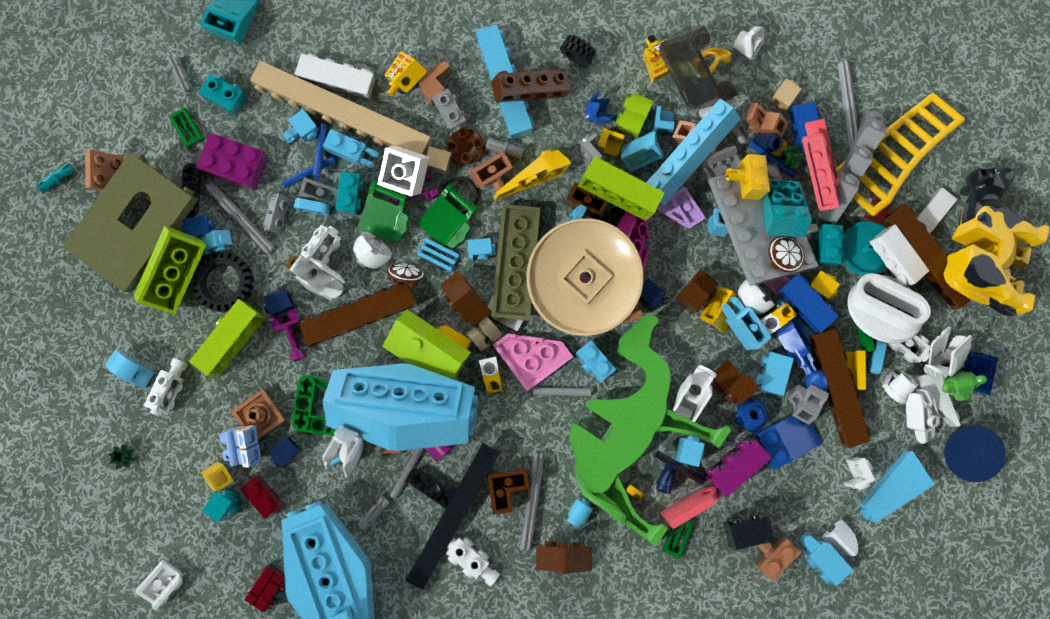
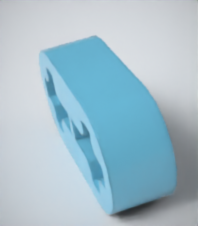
M301 198L295 199L294 209L329 216L330 205Z
M874 339L876 349L870 351L867 372L878 375L882 370L887 342Z

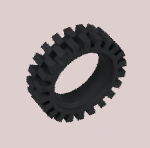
M216 252L215 255L209 254L208 258L203 257L201 259L202 263H198L197 270L193 274L194 279L191 278V283H193L191 289L195 292L194 297L199 300L198 302L208 309L224 313L229 311L238 299L247 303L246 299L251 297L252 294L250 292L254 290L252 282H254L253 272L249 269V265L238 256L228 252ZM221 265L232 266L239 275L240 283L238 290L227 299L219 300L213 298L206 286L209 273Z

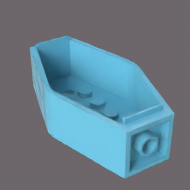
M402 363L333 370L323 404L326 426L337 430L341 425L353 432H357L364 441L388 450L402 451L468 443L469 436L474 434L475 424L472 423L477 418L478 396L474 395L475 387L412 364Z
M321 501L305 506L306 511L300 508L287 513V518L282 520L286 595L301 619H328L330 616L347 608H350L354 619H375L371 563L328 503L321 504ZM310 539L315 540L316 545L314 547L309 546ZM324 578H328L330 580L329 585L326 586L323 584L322 581Z

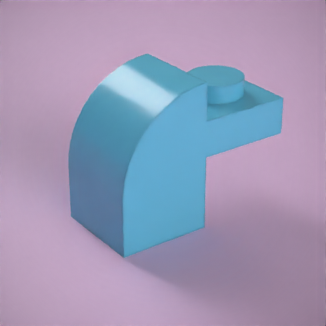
M117 349L114 350L105 364L106 368L114 375L143 389L155 373L153 370L136 362L131 356Z

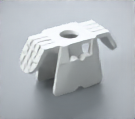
M300 254L289 269L297 275V280L306 289L330 301L340 297L344 291L342 283H345L342 277L317 259L310 257L307 259ZM315 268L317 270L316 277L308 279V271Z
M950 326L931 343L929 363L924 366L925 373L942 381L948 376H953L964 365L971 349L972 336L960 335L952 339L948 349L944 352L951 331ZM948 361L950 362V367L942 366L940 362Z
M697 366L694 373H690L681 384L672 412L690 419L696 408L692 420L695 422L712 397L711 382L717 374L704 366ZM691 385H698L701 388V392L698 395L691 394L689 391Z
M340 425L335 431L322 459L325 468L328 469L340 444H342L339 458L343 463L344 475L348 478L361 456L364 444L363 439L359 437L357 432H353Z

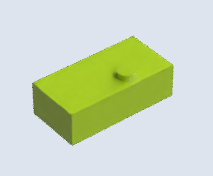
M596 156L593 157L578 184L579 187L644 221L655 214L664 195V192Z
M164 226L133 295L137 303L175 315L206 247L202 239Z
M238 299L228 313L216 322V328L189 362L205 375L219 378L266 317L249 303Z
M408 309L396 319L382 346L407 364L415 365L453 380L456 379L471 354L470 351Z

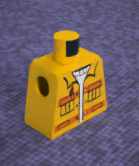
M655 34L645 39L649 48L644 50L643 58L652 83L684 68L686 60L669 39L659 42Z
M401 51L385 74L390 83L384 90L392 97L399 89L407 93L426 74L427 70L414 58Z

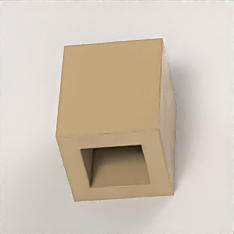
M786 78L770 102L785 112L801 91V88L795 81Z
M429 146L428 152L425 151L423 154L430 157L427 169L447 175L452 160L451 152Z

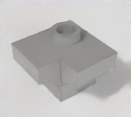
M812 384L807 389L797 385L790 392L787 399L794 407L792 416L810 425L819 416L820 410L829 394Z

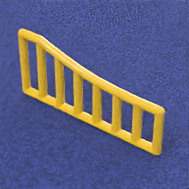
M935 93L928 95L887 127L883 139L877 146L881 152L903 170L899 177L896 178L872 157L870 166L893 185L888 194L863 174L860 181L877 195L881 201L873 207L858 192H856L853 199L870 215L874 216L892 202L896 193L920 160L948 134L965 121V118ZM933 102L953 118L954 121L946 126L925 107ZM919 113L940 132L932 138L913 122L911 118ZM905 124L927 144L919 150L896 130ZM890 135L914 157L907 164L882 141ZM844 162L841 163L838 167H836L837 176L840 170L842 169Z

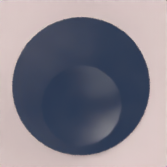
M967 425L958 428L948 437L944 446V458L950 470L957 477L969 482H983L993 478L1001 471L1006 459V450L999 436L989 428L980 425Z

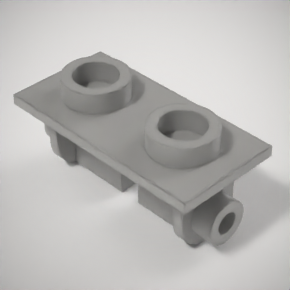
M280 193L273 194L270 197L267 210L272 211V214H266L263 224L264 231L281 234L290 198Z

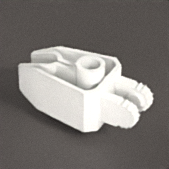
M916 389L915 393H910L906 402L907 427L915 430V436L919 443L925 444L928 442V438L935 437V427L939 425L940 416L935 399L928 390Z

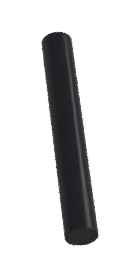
M659 450L655 453V458L698 484H704V477Z

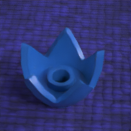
M599 90L589 100L585 115L591 123L608 124L618 116L605 113L611 98L597 99L600 94Z
M753 398L744 401L742 404H737L738 413L734 420L736 425L746 428L749 432H756L767 423L768 411L764 403L759 399ZM752 411H755L757 414L755 418L750 416Z

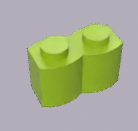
M634 92L631 97L627 96L623 105L626 109L624 113H619L616 120L618 124L617 130L638 138L654 101Z

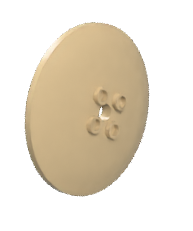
M575 219L554 227L537 243L527 267V288L535 309L550 325L572 335H597L617 327L632 313L639 301L643 288V266L636 247L618 228L596 219ZM584 272H588L591 275V280L588 283H583L580 279L581 274Z

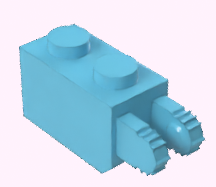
M330 129L323 144L326 152L359 166L362 164L373 168L375 164L370 160L364 159L365 154L376 158L379 156L377 151L368 148L364 143Z
M731 297L729 301L735 311L731 309L730 305L723 304L721 308L727 317L725 321L746 350L760 349L772 338L751 308L744 307L737 297Z
M808 534L801 535L799 542L807 550L804 553L808 557L807 563L813 569L817 568L822 573L819 576L826 584L831 583L837 586L854 571L830 543L816 541L814 537Z

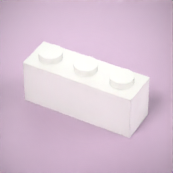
M896 224L883 229L870 241V244L884 261L886 267L890 269L897 282L902 286L907 287L916 284L929 272V269Z

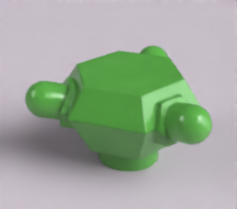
M958 371L953 376H948L944 380L942 391L954 396L955 400H968L971 398L974 388L984 384L987 378L984 375L976 376L972 372Z

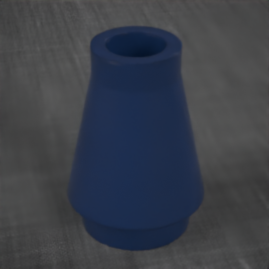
M757 133L754 137L756 143L770 152L778 151L783 144L782 137L777 133Z
M665 464L655 483L657 485L656 490L671 494L675 484L676 470Z

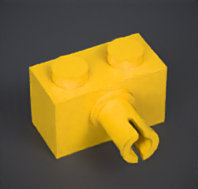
M748 154L738 164L739 169L728 168L726 170L725 176H729L726 177L727 181H740L742 199L760 200L770 191L766 155Z

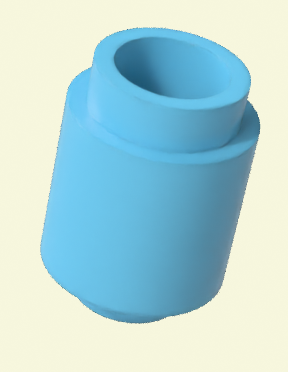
M583 497L581 500L576 499L568 513L567 521L581 528L582 525H585L593 511L592 503Z

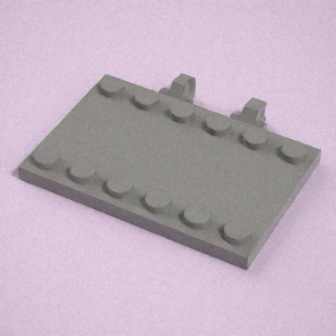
M776 163L767 165L769 180H783ZM721 175L713 177L708 181L749 286L818 267L808 242L811 239L810 235L819 231L817 223L809 226L805 237L789 236L795 239L803 248L805 259L802 267L795 272L776 270L770 264L768 248L769 243L778 236L767 235L763 219V198L760 200L742 199L740 181H727L726 177L729 176Z

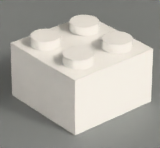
M398 146L386 147L378 185L409 196L421 194L430 157Z

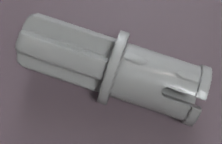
M489 138L486 144V148L495 152L504 151L505 155L521 160L524 148L508 144V141L504 143Z

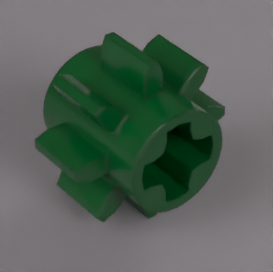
M786 146L787 150H783L781 153L782 164L786 165V168L790 167V169L799 168V164H802L805 160L804 151L799 146Z
M121 445L120 448L113 446L114 451L108 454L111 459L109 464H116V469H121L122 465L130 467L129 462L135 460L131 454L134 450H127V445Z

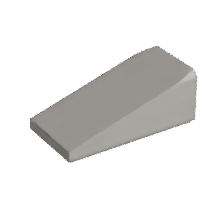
M304 177L298 197L336 207L338 188ZM332 192H333V193H334V199H333L332 201H330V198H331V195H332Z

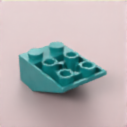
M212 0L206 8L199 25L206 33L240 46L260 0Z
M769 180L770 191L763 197V219L767 235L805 237L812 218L800 181Z

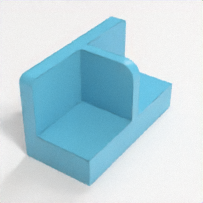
M655 131L622 146L621 159L629 172L664 158V153L657 143Z

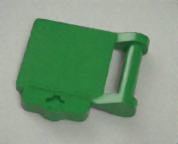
M373 180L358 229L369 232L388 242H393L394 240L401 241L409 229L408 221L410 215L403 212L409 195L380 186L378 181ZM379 192L399 200V205L375 196V193Z
M450 183L420 218L417 225L441 246L446 247L448 245L450 248L455 249L466 240L467 234L471 231V226L467 222L477 212L479 207L467 201ZM450 195L468 212L465 215L462 214L445 198Z

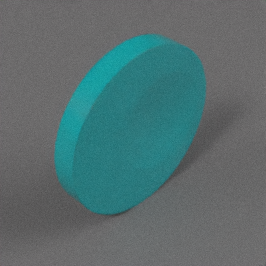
M863 221L854 224L845 231V239L842 243V250L844 251L842 262L850 271L864 276L866 274H880L888 269L870 244V241L885 229L884 226L876 222Z

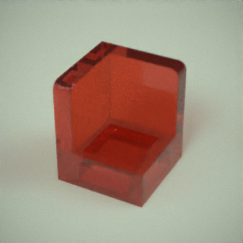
M873 197L870 204L874 207L881 200ZM889 204L874 216L866 211L863 221H871L882 225L892 205Z

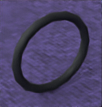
M463 177L449 180L441 190L442 193L450 183L463 181L468 183L475 192L473 205H477L479 200V192L476 185L471 180ZM465 210L460 212L465 215L468 211Z

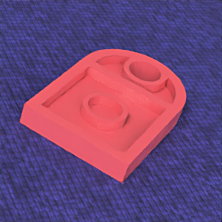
M715 487L702 488L661 511L660 514L674 529L713 506L719 500L720 495Z

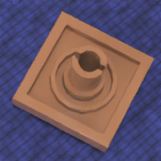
M92 149L86 150L85 188L102 191L124 161V156Z
M261 389L231 411L240 426L256 425L258 440L286 421L265 389Z

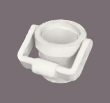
M755 26L749 32L741 31L733 47L744 54L746 58L753 60L764 44L763 27Z
M890 372L882 384L887 394L901 404H906L910 393H915L918 386L916 380L905 372H902L900 375Z

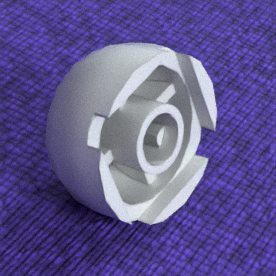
M365 231L361 233L354 243L353 250L357 258L356 262L363 268H380L392 257V252L382 241L380 244L374 240L375 235Z
M747 279L743 281L738 289V298L743 306L751 308L755 314L766 313L776 305L759 285L749 286Z

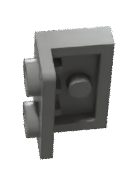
M446 89L432 97L449 130L457 126L459 129L467 127V115L464 110L460 111L458 107L459 101L455 94L452 95L449 89Z
M596 132L593 135L588 134L581 141L580 155L586 166L589 165L594 156L601 160L603 157L594 147L598 138Z
M734 145L714 154H709L701 163L700 169L707 182L713 177L725 175L728 168L739 169L738 164L741 161L737 156V147Z

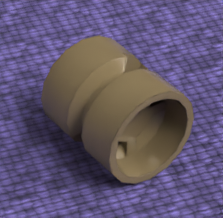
M487 316L479 322L478 328L473 327L466 333L481 352L490 346L491 341L495 342L502 336V333Z

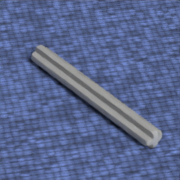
M842 61L838 64L849 148L851 150L859 128L850 65L848 61Z
M210 182L206 186V190L265 253H272L275 247L214 182Z
M534 453L520 546L525 551H530L532 548L544 463V454Z

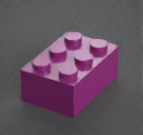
M210 132L196 168L202 173L255 191L269 156L262 150Z
M742 439L735 445L737 448L732 453L727 452L721 458L722 462L719 465H713L706 471L708 475L704 478L712 487L717 489L719 495L724 497L730 496L771 459V456L755 439Z

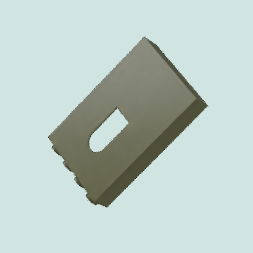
M129 153L62 246L123 292L132 293L139 284L164 226L177 230L199 200L193 196L194 192L186 186L184 188L180 187L177 179L170 175L167 177L162 174L164 172L163 169L155 164L151 166L147 163L149 159L140 153L137 155ZM145 192L151 198V205L132 231L118 219L137 193Z

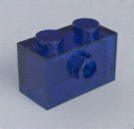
M978 352L968 353L963 365L965 367L964 371L972 372L976 376L984 375L987 378L984 384L974 388L973 394L981 396L991 395L998 357Z

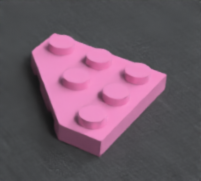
M508 333L493 344L526 391H529L573 358L562 341Z

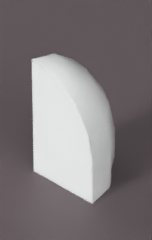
M843 520L834 524L836 527L832 532L826 531L821 537L825 542L830 543L838 553L846 556H857L858 542L856 536Z

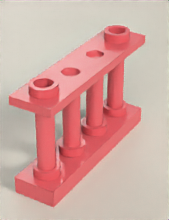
M825 119L805 123L807 136L803 137L802 141L818 209L823 211L839 208L834 183L837 178V171Z

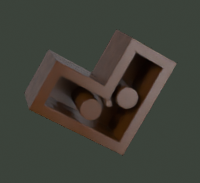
M575 182L564 204L573 209L582 204L587 207L584 214L598 220L602 216L608 201L579 187L578 183Z
M700 269L674 300L690 314L695 311L698 313L708 304L706 299L708 297L711 298L717 292L715 287L719 283L704 270Z
M458 270L440 284L444 290L443 296L449 301L448 304L455 312L457 310L461 312L459 315L465 323L469 321L473 326H476L492 312Z
M729 360L724 361L714 370L717 376L712 380L711 385L716 390L720 389L724 393L722 397L729 404H742L759 389L746 373L741 374Z
M527 468L488 474L493 515L513 512L510 492L529 489Z
M545 541V544L537 545L536 569L563 574L592 571V547L584 546V542H573V545L571 543H559V545H556L557 541Z

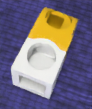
M785 302L767 315L759 318L769 334H772L794 318L797 313L789 302Z
M496 356L479 359L487 394L503 391Z

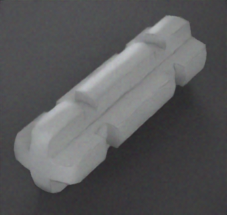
M178 57L170 59L169 63L173 68L178 83H180L182 91L184 93L192 91L193 87L189 83L188 76L182 67L180 59Z
M384 496L380 497L377 504H374L366 513L365 518L360 520L358 526L364 531L367 530L370 523H373L382 513V509L389 505V500Z

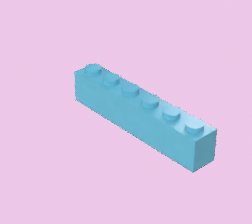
M497 24L477 30L476 38L491 81L501 71H507L508 73L516 72L515 65L510 64L509 58H511L509 48L505 47L503 43L505 41L504 33L498 29ZM527 101L499 103L511 140L532 133V127L535 124L532 115L528 116L527 109L529 107Z
M722 99L717 101L646 182L664 192L660 201L663 206L741 119L735 109Z

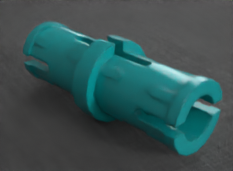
M67 162L56 171L49 172L48 176L35 185L44 194L53 186L60 185L65 178L76 171Z

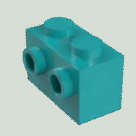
M209 74L198 92L205 100L235 116L247 98L243 93V88L236 84H228L227 80L220 75L215 77Z
M340 172L335 208L339 214L358 216V211L362 208L361 191H364L365 181L360 174Z
M823 224L819 227L816 245V261L818 266L835 267L843 261L844 251L842 250V243L845 239L843 226Z
M231 488L228 490H217L201 512L216 522L228 520L231 515H235L241 507L239 503L242 499L238 497L239 493Z

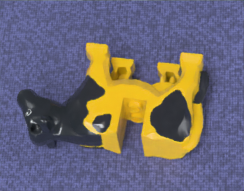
M979 168L967 175V185L960 189L961 195L969 197L960 213L958 227L952 236V240L967 247L948 255V264L943 273L944 278L954 290L971 300L989 306L1002 315L1014 316L1016 313L1021 315L1033 310L1035 295L1023 293L1025 282L1021 280L1010 282L1015 281V278L1011 276L1009 267L1013 265L1018 269L1028 265L1032 250L1030 247H1021L1017 242L1030 244L1033 247L1047 241L1050 227L1047 225L1034 227L1029 222L1020 219L1003 202L999 201L1007 185L1014 180V171L1012 169Z

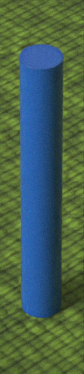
M320 124L313 169L314 178H320L324 154L323 144L327 133L326 124Z
M753 139L747 144L760 155H766L768 161L772 164L776 163L778 168L793 178L797 174V171L790 169V167L786 168V165H783L779 158Z
M333 156L322 161L321 170L336 163ZM314 165L283 180L284 187L287 188L304 179V177L312 175Z

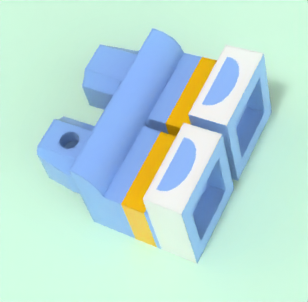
M256 425L237 426L219 435L220 442L227 445V450L223 452V459L230 462V466L243 465V467L249 468L262 461L259 444H256L258 443Z

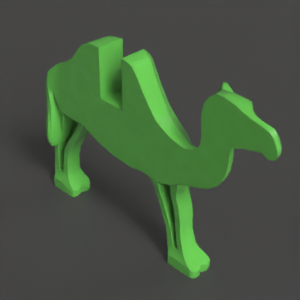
M645 315L621 337L617 350V356L625 357L645 371V384L638 392L625 399H594L588 402L586 407L610 422L611 425L602 439H600L577 423H574L570 430V442L575 454L576 483L582 496L601 507L618 522L626 524L644 539H648L656 547L667 531L668 525L666 523L651 525L634 511L618 474L628 468L643 454L651 443L655 432L672 431L692 435L706 442H712L720 448L732 428L725 425L719 429H710L693 422L689 418L676 415L667 408L666 400L671 379L670 370L663 358L649 347L653 327L659 321L656 316Z

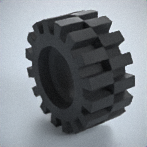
M568 35L560 47L561 54H564L565 58L584 68L589 66L596 55V50L590 46L591 44L586 43L584 39L581 40L578 36L575 37V35Z

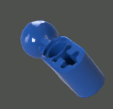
M792 320L776 330V334L789 357L794 358L793 361H796L798 366L803 368L807 374L805 380L806 388L812 384L827 392L829 390L827 378L823 371L817 370L815 367L811 346L797 322Z

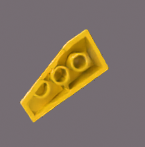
M558 149L552 152L551 150L542 152L541 156L499 189L494 196V200L497 201L563 176L571 164L570 160Z

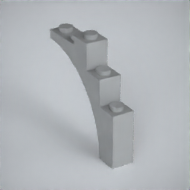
M868 109L864 112L854 143L834 182L839 208L818 212V217L834 225L858 191L860 179L872 162L873 152L885 135L884 117L879 112Z

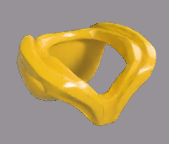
M709 48L700 53L693 65L694 69L701 76L709 79V75L716 69L719 61L724 64L730 63L732 54L725 49ZM713 55L715 57L714 62L703 73L699 69L701 62L705 57Z

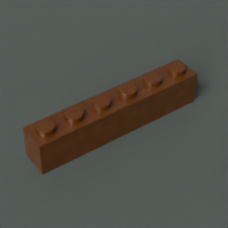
M906 204L901 205L881 220L886 228L896 224L929 269V272L924 276L952 310L961 309L971 301L968 297L954 290L945 281L943 273L948 264L947 257L949 254L940 248L937 239L928 233L925 224L916 218L911 207Z
M398 282L393 285L394 288L387 290L383 288L376 291V295L371 297L365 295L358 298V302L341 304L337 310H325L319 317L310 316L305 318L304 322L299 325L307 346H315L403 312L406 309L418 306L411 286L405 282Z
M829 329L822 333L809 335L818 370L824 372L828 381L829 390L827 393L829 395L827 400L842 447L850 448L870 442V429L864 422L863 417H865V413L858 402L859 393L852 383L853 374L848 369L846 363L848 358L840 344L842 342L840 333L836 329Z

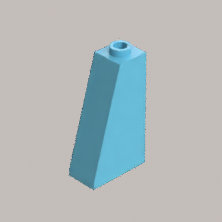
M904 451L859 504L862 508L861 514L867 521L870 520L877 523L935 485L913 451Z

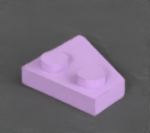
M686 187L677 191L664 206L659 203L657 211L688 229L706 219Z

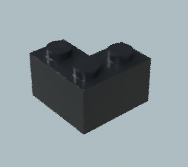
M762 513L750 515L751 519L747 520L738 516L727 518L728 522L723 523L728 546L735 550H740L775 541L769 517L762 516Z

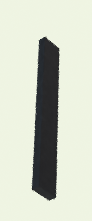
M482 442L407 576L406 581L421 590L424 589L500 451Z

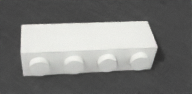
M308 53V55L301 54L295 71L296 77L313 85L367 100L370 99L376 80L372 71L368 69H355L354 66L347 63L343 65L337 64L336 61L329 58L325 60L319 59L318 56Z

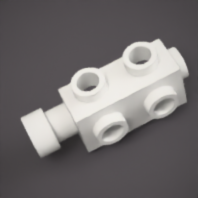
M320 225L314 231L313 237L308 244L303 247L301 255L307 259L309 257L317 259L327 265L331 252L336 251L340 247L339 241L341 238L337 235L339 231L330 225L328 228ZM312 268V269H310V270L308 271V273H307V278H308V279H309L310 276L312 275L311 271H312L314 268Z
M922 335L915 336L906 342L887 344L891 349L902 352L904 354L903 358L910 363L925 362L930 356L929 350L931 346L928 345L930 341ZM912 346L916 348L914 353L910 350Z
M173 358L170 364L172 367L169 373L163 370L160 371L144 404L145 407L151 409L150 413L159 417L162 416V413L167 415L173 409L176 395L183 388L182 383L184 379L180 378L182 371L186 370L188 364Z
M459 537L457 540L453 538L447 546L449 549L446 553L449 556L448 560L455 566L459 564L464 569L463 573L471 579L472 577L477 579L480 575L485 579V583L491 587L500 574L495 569L492 570L488 567L490 562L487 559L489 556L481 549L479 551L475 550L472 547L474 543L467 537L463 539ZM457 549L463 550L462 556L457 555ZM474 561L479 565L476 569L471 566Z

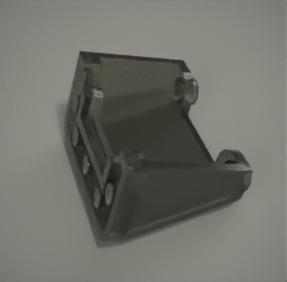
M705 25L687 26L664 40L659 46V53L685 105L692 109L716 104L719 99L728 101L738 95L731 82L723 81L716 84L701 54V50L708 46L710 42V36Z

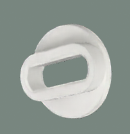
M866 274L862 276L852 287L848 295V309L856 325L867 335L882 342L902 343L912 339L918 334L931 313L930 306L924 297L914 292L909 286L904 287L899 284L896 278L886 275ZM865 291L868 292V293H870V294H872V295H874V296H876V297H878V298H880V299H882V300H884V301H886V302H888V303H890V304H892V305H894V306H896V307H898V308H900V309H902V310H904V311H906V312H908V313H910V314H912L914 317H912V316H910V315H908V314H906V313H904V312H902V311H900V310H898V309H896V308H894V307H892V306H890V305H888V304H886V303H884V302H882V301H879V300H877V299H875V298H873V297L867 295V294L865 293Z

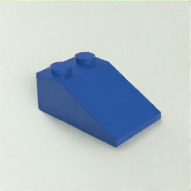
M792 415L753 433L755 440L771 456V459L767 462L769 468L775 470L822 444L812 423L808 425Z

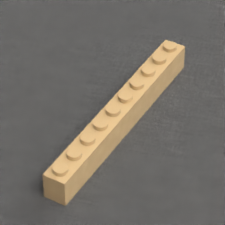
M259 61L250 79L255 90L261 93H265V91L271 93V97L279 101L284 99L294 108L298 109L300 106L305 109L306 113L315 116V114L322 116L321 119L331 124L333 121L339 124L338 126L345 131L351 129L361 138L369 137L373 139V143L379 146H383V144L389 147L398 146L423 155L425 151L427 152L432 142L430 136L262 61Z

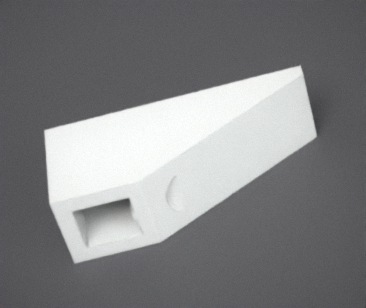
M927 373L913 377L918 383L916 389L928 390L935 399L940 418L950 427L961 426L959 423L960 416L954 410L952 404V395L942 391L944 381Z

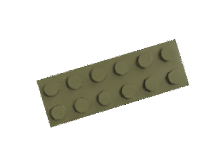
M502 205L492 318L530 321L532 301L527 288V267L530 256L537 245L540 207Z

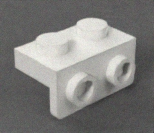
M858 457L846 460L854 477L844 482L846 487L862 490L869 487L870 482L875 481L871 472L873 468L868 460Z
M162 559L136 589V594L150 602L152 609L156 611L159 606L166 604L173 590L179 589L183 582L182 572Z

